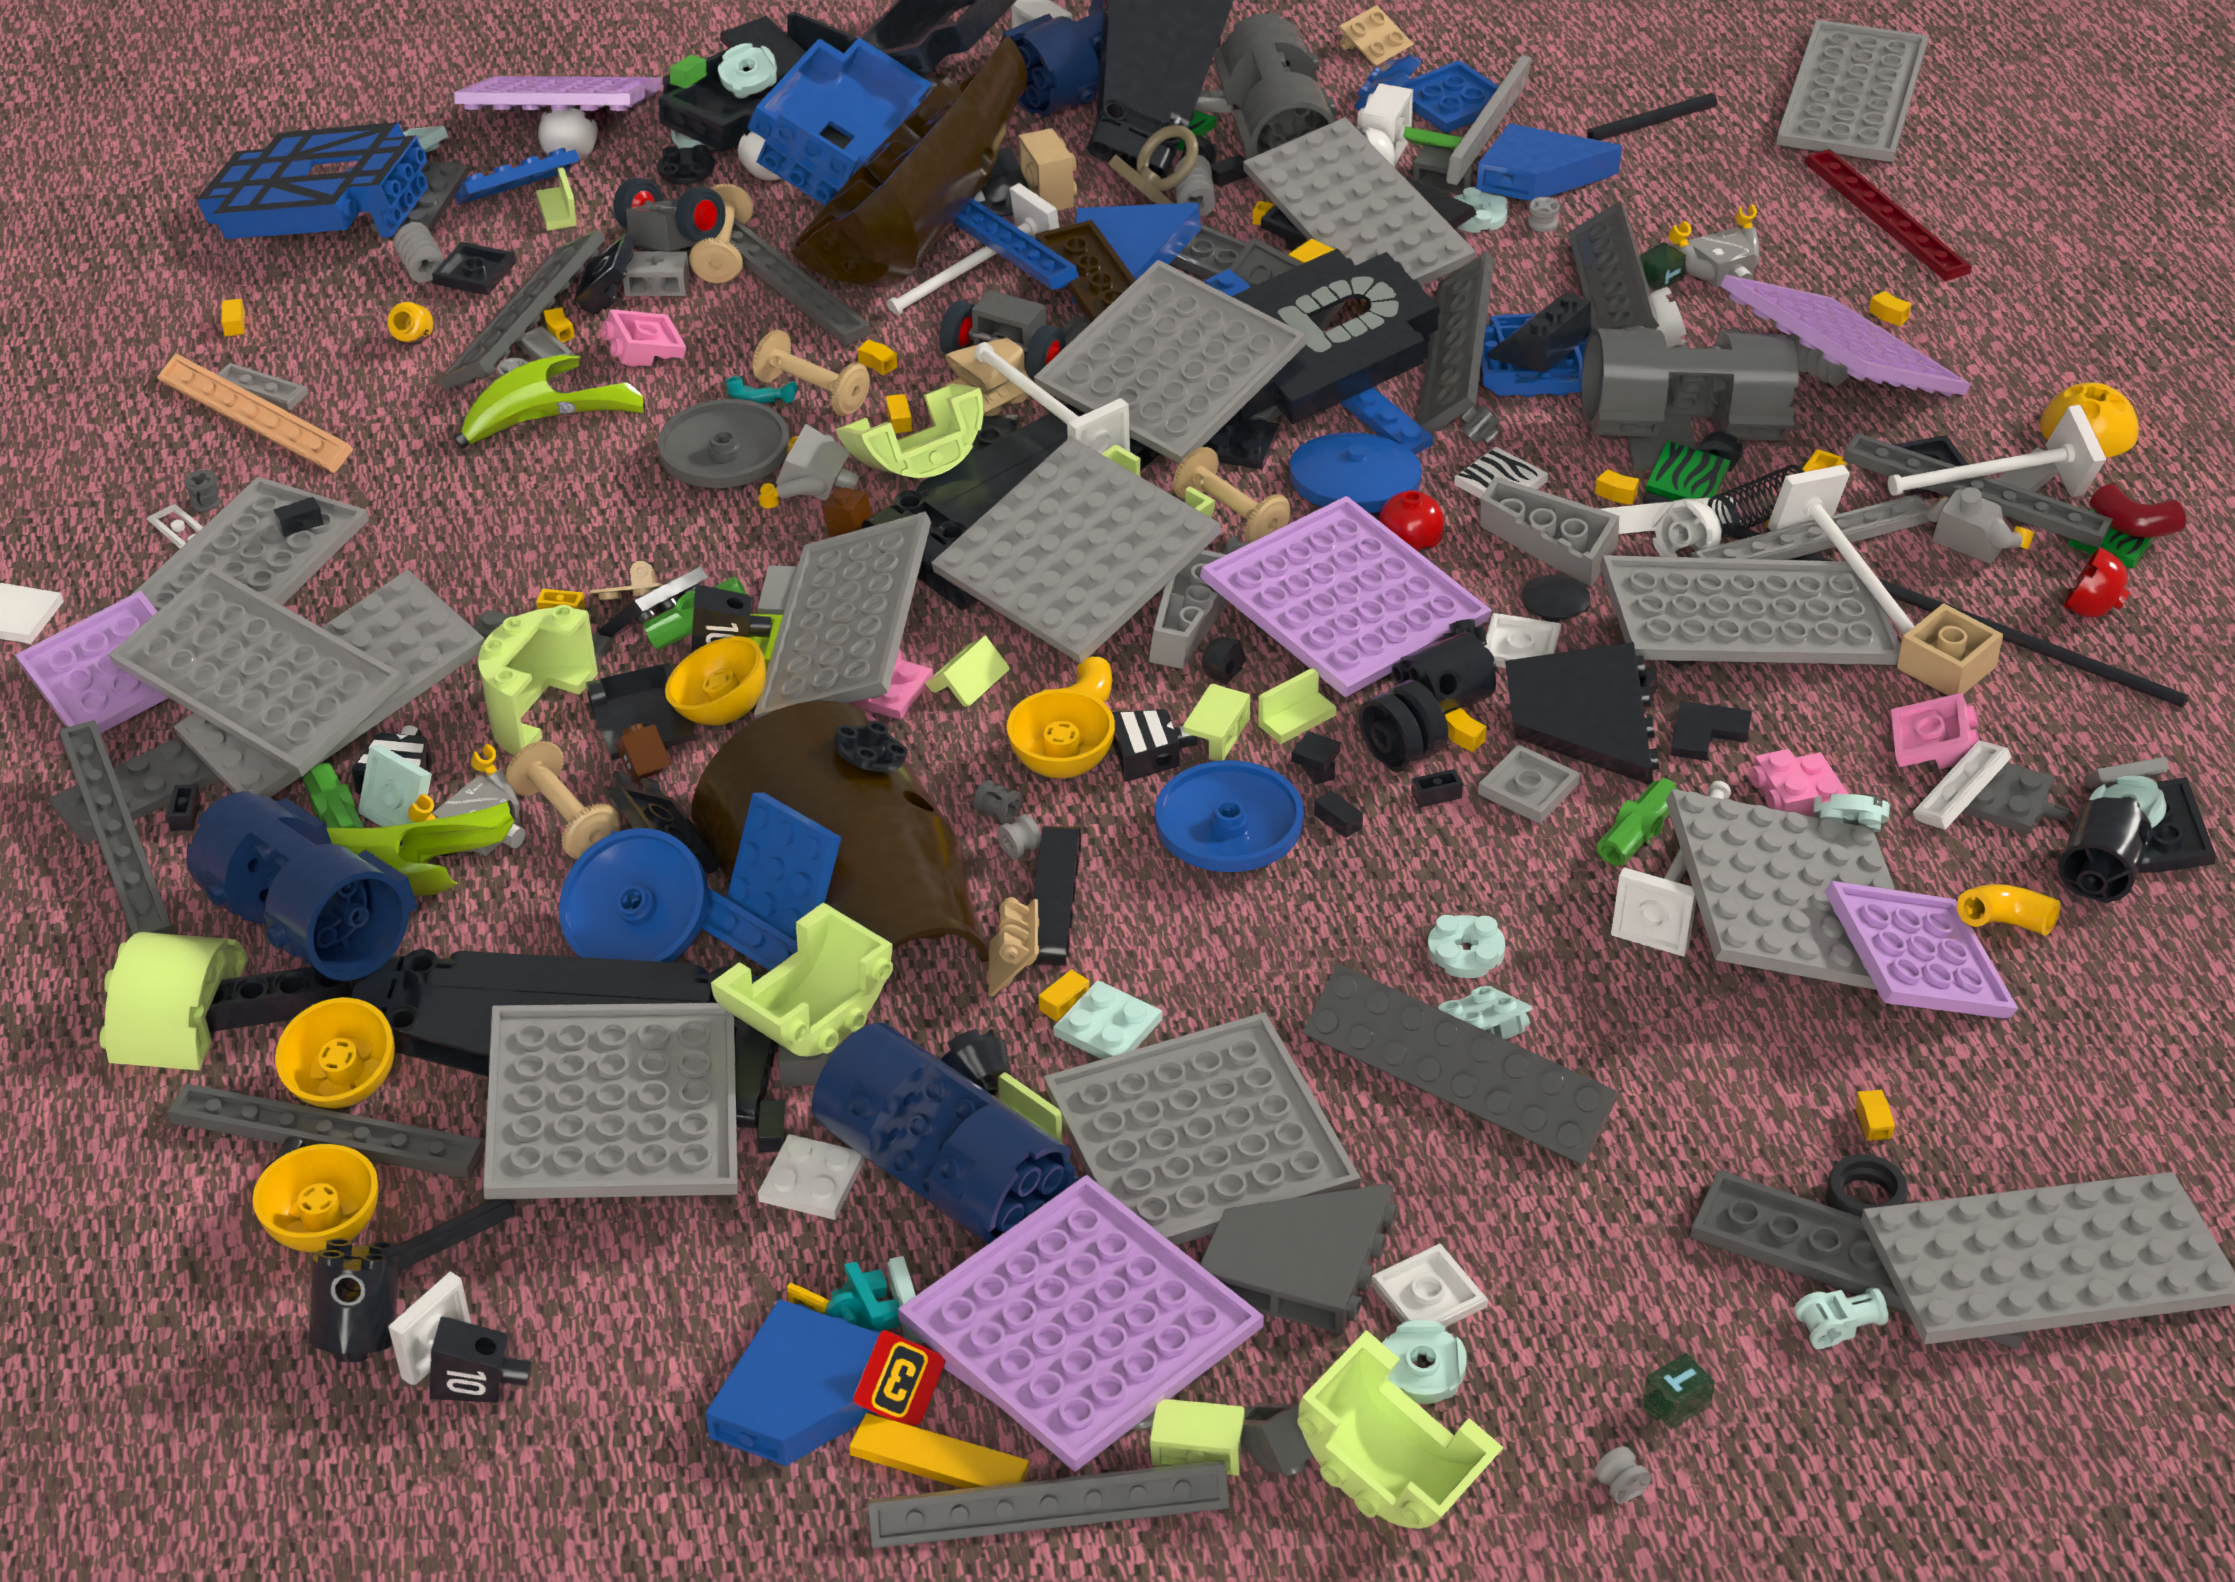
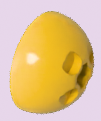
M2094 382L2075 384L2059 392L2047 404L2040 419L2041 432L2049 440L2067 408L2081 405L2105 457L2120 455L2131 449L2137 442L2139 434L2137 415L2129 400L2118 390L2108 385Z
M732 636L710 642L688 655L673 670L666 684V698L679 714L695 723L714 726L736 721L746 715L756 705L763 692L766 681V664L759 645L747 637Z
M1053 689L1033 694L1018 703L1011 711L1007 720L1009 742L1019 760L1035 773L1055 779L1077 777L1093 769L1107 754L1115 731L1114 716L1103 701L1089 693L1072 689Z
M334 998L319 1002L297 1015L282 1033L275 1055L278 1075L293 1095L310 1105L329 1109L355 1105L375 1093L386 1080L394 1059L393 1033L383 1013L366 1001L355 998Z
M317 1144L302 1147L283 1155L262 1173L253 1192L254 1211L262 1227L273 1239L297 1251L316 1253L319 1250L326 1249L327 1240L335 1238L353 1240L366 1227L377 1204V1174L369 1159L352 1148L336 1144Z

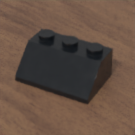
M1562 294L1488 352V358L1543 373L1547 372L1589 336L1591 301L1581 299L1576 294Z

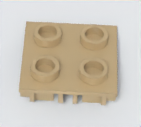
M1378 5L1339 26V29L1344 33L1340 40L1341 48L1352 50L1356 46L1376 66L1413 45Z
M636 561L630 568L632 586L590 590V594L599 595V600L602 601L622 599L621 592L633 591V596L641 597L663 585L655 583L654 569L650 564L645 561Z
M1009 897L999 907L1000 930L989 943V996H994L1003 987L1009 986L1014 977L1026 965H1031L1038 956L1039 918L1037 899H1034L1029 905L1025 906L1018 902L1016 898Z

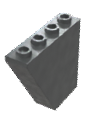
M1382 1184L1226 1208L1200 1265L1258 1312L1343 1334L1348 1321L1356 1322L1362 1302V1297L1358 1295L1361 1289L1368 1290L1371 1285V1278L1374 1273V1266L1371 1265L1373 1258L1381 1259L1386 1243V1235L1383 1234L1385 1227L1392 1229L1395 1224L1398 1205L1392 1203L1393 1186Z

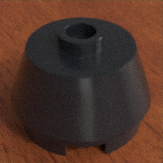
M990 1028L987 1034L980 1035L977 1029H973L955 1037L947 1043L950 1051L942 1058L940 1056L937 1057L993 1096L999 1092L998 1077L1004 1072L1011 1076L1006 1042L999 1038L992 1028Z

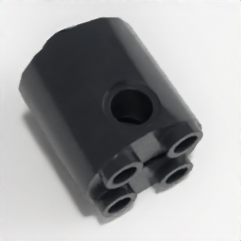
M1467 631L1403 656L1399 662L1392 665V674L1396 682L1400 684L1409 679L1420 682L1437 699L1444 715L1489 698L1496 690V663L1493 654L1484 646L1482 641Z
M2101 797L2087 800L2082 804L2058 863L2059 876L2069 890L2076 895L2103 903L2121 900L2130 893L2152 838L2151 823L2145 813L2140 810L2139 802L2131 797Z
M335 1238L326 1241V1249L319 1250L313 1254L309 1343L312 1346L327 1352H334L333 1358L338 1361L361 1362L368 1358V1353L389 1349L393 1345L388 1326L396 1320L400 1262L399 1256L395 1254V1245L393 1243L379 1241L372 1242L369 1246H352V1241L349 1239Z

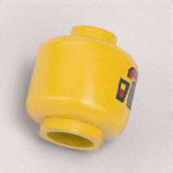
M402 302L396 304L388 314L387 326L389 332L401 342L412 344L424 342L433 330L434 322L432 315L427 308L420 304Z

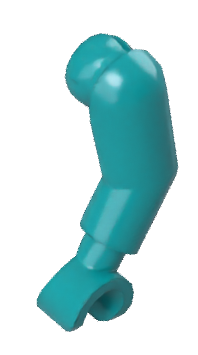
M740 376L729 377L725 382L726 393L730 398L748 400L760 404L775 402V399L781 398L785 403H790L795 399L798 391L796 381L787 383L780 388L765 387L761 389L743 385V380Z

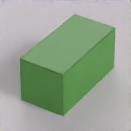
M692 54L670 67V84L682 88H687L706 76V59Z

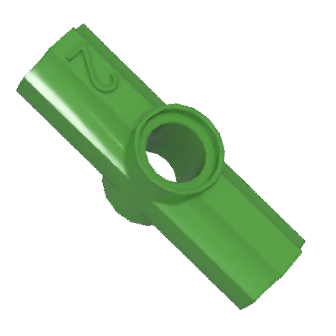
M735 576L713 587L747 594L743 584ZM695 590L681 596L674 608L644 623V629L655 649L661 650L692 634Z
M321 762L301 777L302 783L310 796L314 814L316 817H320V820L325 823L326 828H364L357 815L348 786L346 784L341 785L330 763Z
M1664 777L1659 781H1653L1635 802L1627 800L1622 805L1617 814L1615 824L1597 843V853L1603 858V861L1614 866L1625 865L1643 843L1650 845L1651 842L1649 840L1653 835H1659L1664 820L1670 814L1666 799L1672 789L1678 790L1673 781Z

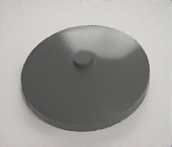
M742 399L712 400L688 407L668 420L658 436L659 457L665 470L682 482L705 488H729L757 481L772 473L783 463L790 447L788 427L784 419L776 411L763 404Z

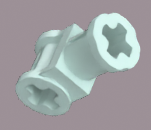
M1874 1287L1867 1289L1865 1294L1846 1298L1842 1290L1827 1294L1824 1292H1813L1800 1299L1794 1307L1795 1316L1799 1321L1805 1323L1811 1333L1809 1339L1815 1349L1834 1346L1841 1341L1855 1338L1856 1328L1870 1323L1883 1325L1888 1321L1886 1301L1881 1291Z

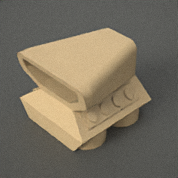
M1007 337L987 342L993 347L997 355L1029 378L1025 371L1024 351L1018 344ZM978 345L956 350L945 355L947 363L959 376L947 383L946 386L959 384L979 387L983 398V416L997 415L1002 411L1003 406L1009 403L1023 402L1028 397L1026 392L988 363H982L975 358L974 351Z

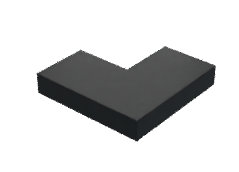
M1680 701L1670 756L1707 761L1711 737L1747 743L1752 711Z

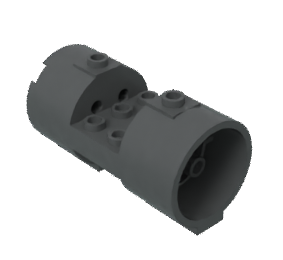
M1262 13L1247 17L1233 27L1234 31H1232L1226 41H1223L1221 50L1215 51V66L1227 105L1236 103L1240 108L1233 111L1246 160L1335 122L1333 115L1337 114L1334 98H1328L1324 87L1321 88L1317 83L1315 71L1320 70L1316 52H1310L1301 31L1294 23L1280 18L1278 14Z
M1640 325L1625 327L1624 329L1593 328L1587 338L1582 363L1581 399L1586 424L1592 427V435L1657 437L1665 422L1664 416H1689L1711 418L1715 430L1733 435L1737 439L1785 441L1794 426L1793 416L1796 407L1790 405L1793 400L1794 388H1798L1799 383L1797 350L1794 340H1788V334H1759L1739 329H1728L1720 331L1713 346L1698 349L1689 348L1686 345H1676L1668 348L1663 332L1657 330V328H1646Z

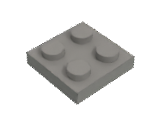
M1518 744L1479 783L1478 794L1540 824L1579 785L1580 773Z

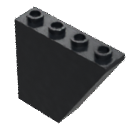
M1634 642L1505 660L1512 723L1516 739L1645 784H1651L1654 781L1653 770L1660 769L1657 748L1649 749L1648 739L1655 738L1653 719L1644 715V708L1651 706L1648 686L1640 687L1639 677L1646 676L1643 655L1636 656Z

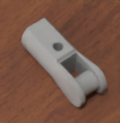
M1201 90L1194 109L1198 111L1230 113L1233 109V104L1227 105L1223 90Z

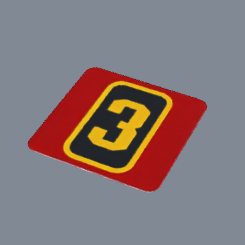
M883 1330L877 1338L854 1394L853 1401L856 1405L888 1419L915 1427L922 1422L946 1360L939 1353Z

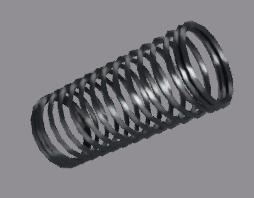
M1790 464L1773 473L1758 477L1756 480L1746 482L1744 485L1734 487L1732 490L1712 496L1707 505L1712 508L1713 501L1716 499L1715 512L1720 519L1718 512V501L1720 500L1723 517L1731 528V531L1727 530L1720 519L1721 527L1727 532L1722 531L1721 536L1730 537L1738 532L1754 527L1756 524L1759 525L1768 519L1770 520L1772 515L1770 508L1773 510L1776 504L1772 487L1779 496L1778 484L1782 487L1785 477L1790 475L1787 473L1788 471L1793 474L1797 473L1792 469L1798 473L1805 471L1797 465ZM1766 489L1772 498L1774 507L1770 504V501L1767 497ZM1760 492L1766 500L1768 510L1762 502ZM1754 494L1760 503L1762 512L1759 510L1755 502ZM1748 497L1750 498L1751 502L1753 503V506H1754L1756 515L1754 514V512H1753L1752 509H1751V506H1750V504H1749ZM1742 500L1744 501V503L1746 504V506H1747V508H1748L1749 516L1747 515V513H1746V511H1745V509H1744V507H1743V502H1742ZM1736 502L1742 511L1743 518L1739 514ZM1724 505L1727 507L1732 520V525L1727 519L1724 510Z

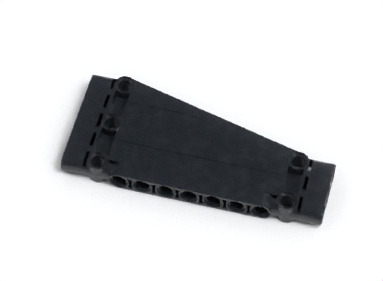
M1104 0L1097 119L1087 145V150L1092 156L1109 163L1116 154L1137 172V159L1140 150L1155 132L1171 125L1188 127L1234 0ZM1172 137L1163 141L1157 146L1150 157L1148 168L1161 179L1166 178L1181 141L1179 137Z
M1068 403L1064 405L1079 417L1086 414ZM1052 412L964 458L952 469L942 474L928 477L918 485L916 491L907 490L900 492L895 497L894 505L865 519L862 522V529L926 512L931 525L917 578L958 609L965 610L980 600L935 573L931 562L1068 440L1067 424ZM1130 437V453L1140 458L1141 472L1160 453Z
M417 949L411 951L406 956L393 955L381 968L368 976L357 979L350 998L366 1001L383 1013L393 1033L395 1053L489 1077L492 1006L717 1003L712 992L711 982L731 969L732 966H722L708 973L703 967L689 963L477 951H456L449 958H438L432 950ZM751 976L752 984L763 976ZM734 1016L736 1127L757 1129L759 1125L760 1100H765L778 1043Z

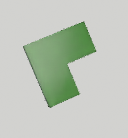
M1405 126L1403 137L1410 144L1420 146L1426 144L1455 150L1463 139L1458 136Z

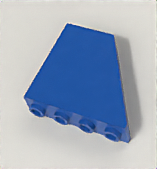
M1509 123L1480 160L1476 189L1528 201L1538 197H1549L1618 174L1623 145Z
M1198 203L1077 208L1076 223L1093 220L1136 280L1157 260L1169 265L1201 230ZM1072 296L1073 304H1078Z
M779 1299L705 1412L709 1438L787 1466L861 1424L866 1413L876 1415L877 1413L856 1405L853 1397L881 1331L868 1330L851 1324L843 1318L831 1317L813 1311L803 1304H793Z

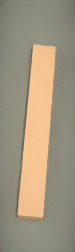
M175 353L157 377L162 383L331 473L336 472L353 451V448L348 443Z

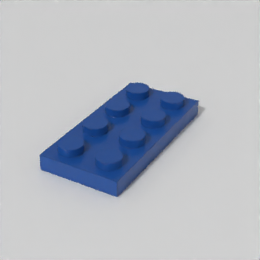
M559 148L549 152V156L539 160L538 156H533L522 160L521 165L515 168H511V165L507 164L493 170L494 173L485 177L483 173L468 176L465 178L466 182L460 184V188L454 194L457 204L461 205L558 175L557 168L564 167L566 173L580 161L577 151L574 149L566 152L565 148Z

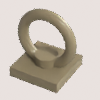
M1171 125L1158 130L1145 142L1138 155L1137 172L1116 154L1108 164L1154 203L1175 204L1160 191L1169 190L1179 185L1190 174L1198 157V142L1190 129L1180 125ZM1172 137H1179L1186 144L1184 161L1172 175L1161 179L1148 168L1150 157L1157 146L1163 141Z

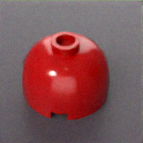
M1405 491L1391 496L1381 507L1378 521L1419 552V549L1428 546L1431 549L1442 541L1445 526L1444 515L1437 501L1431 496L1418 491Z
M2099 547L2081 571L2074 587L2075 591L2073 592V589L2070 590L2063 607L2076 614L2093 618L2106 615L2113 607L2120 610L2130 594L2125 589L2128 574L2122 561L2112 553Z

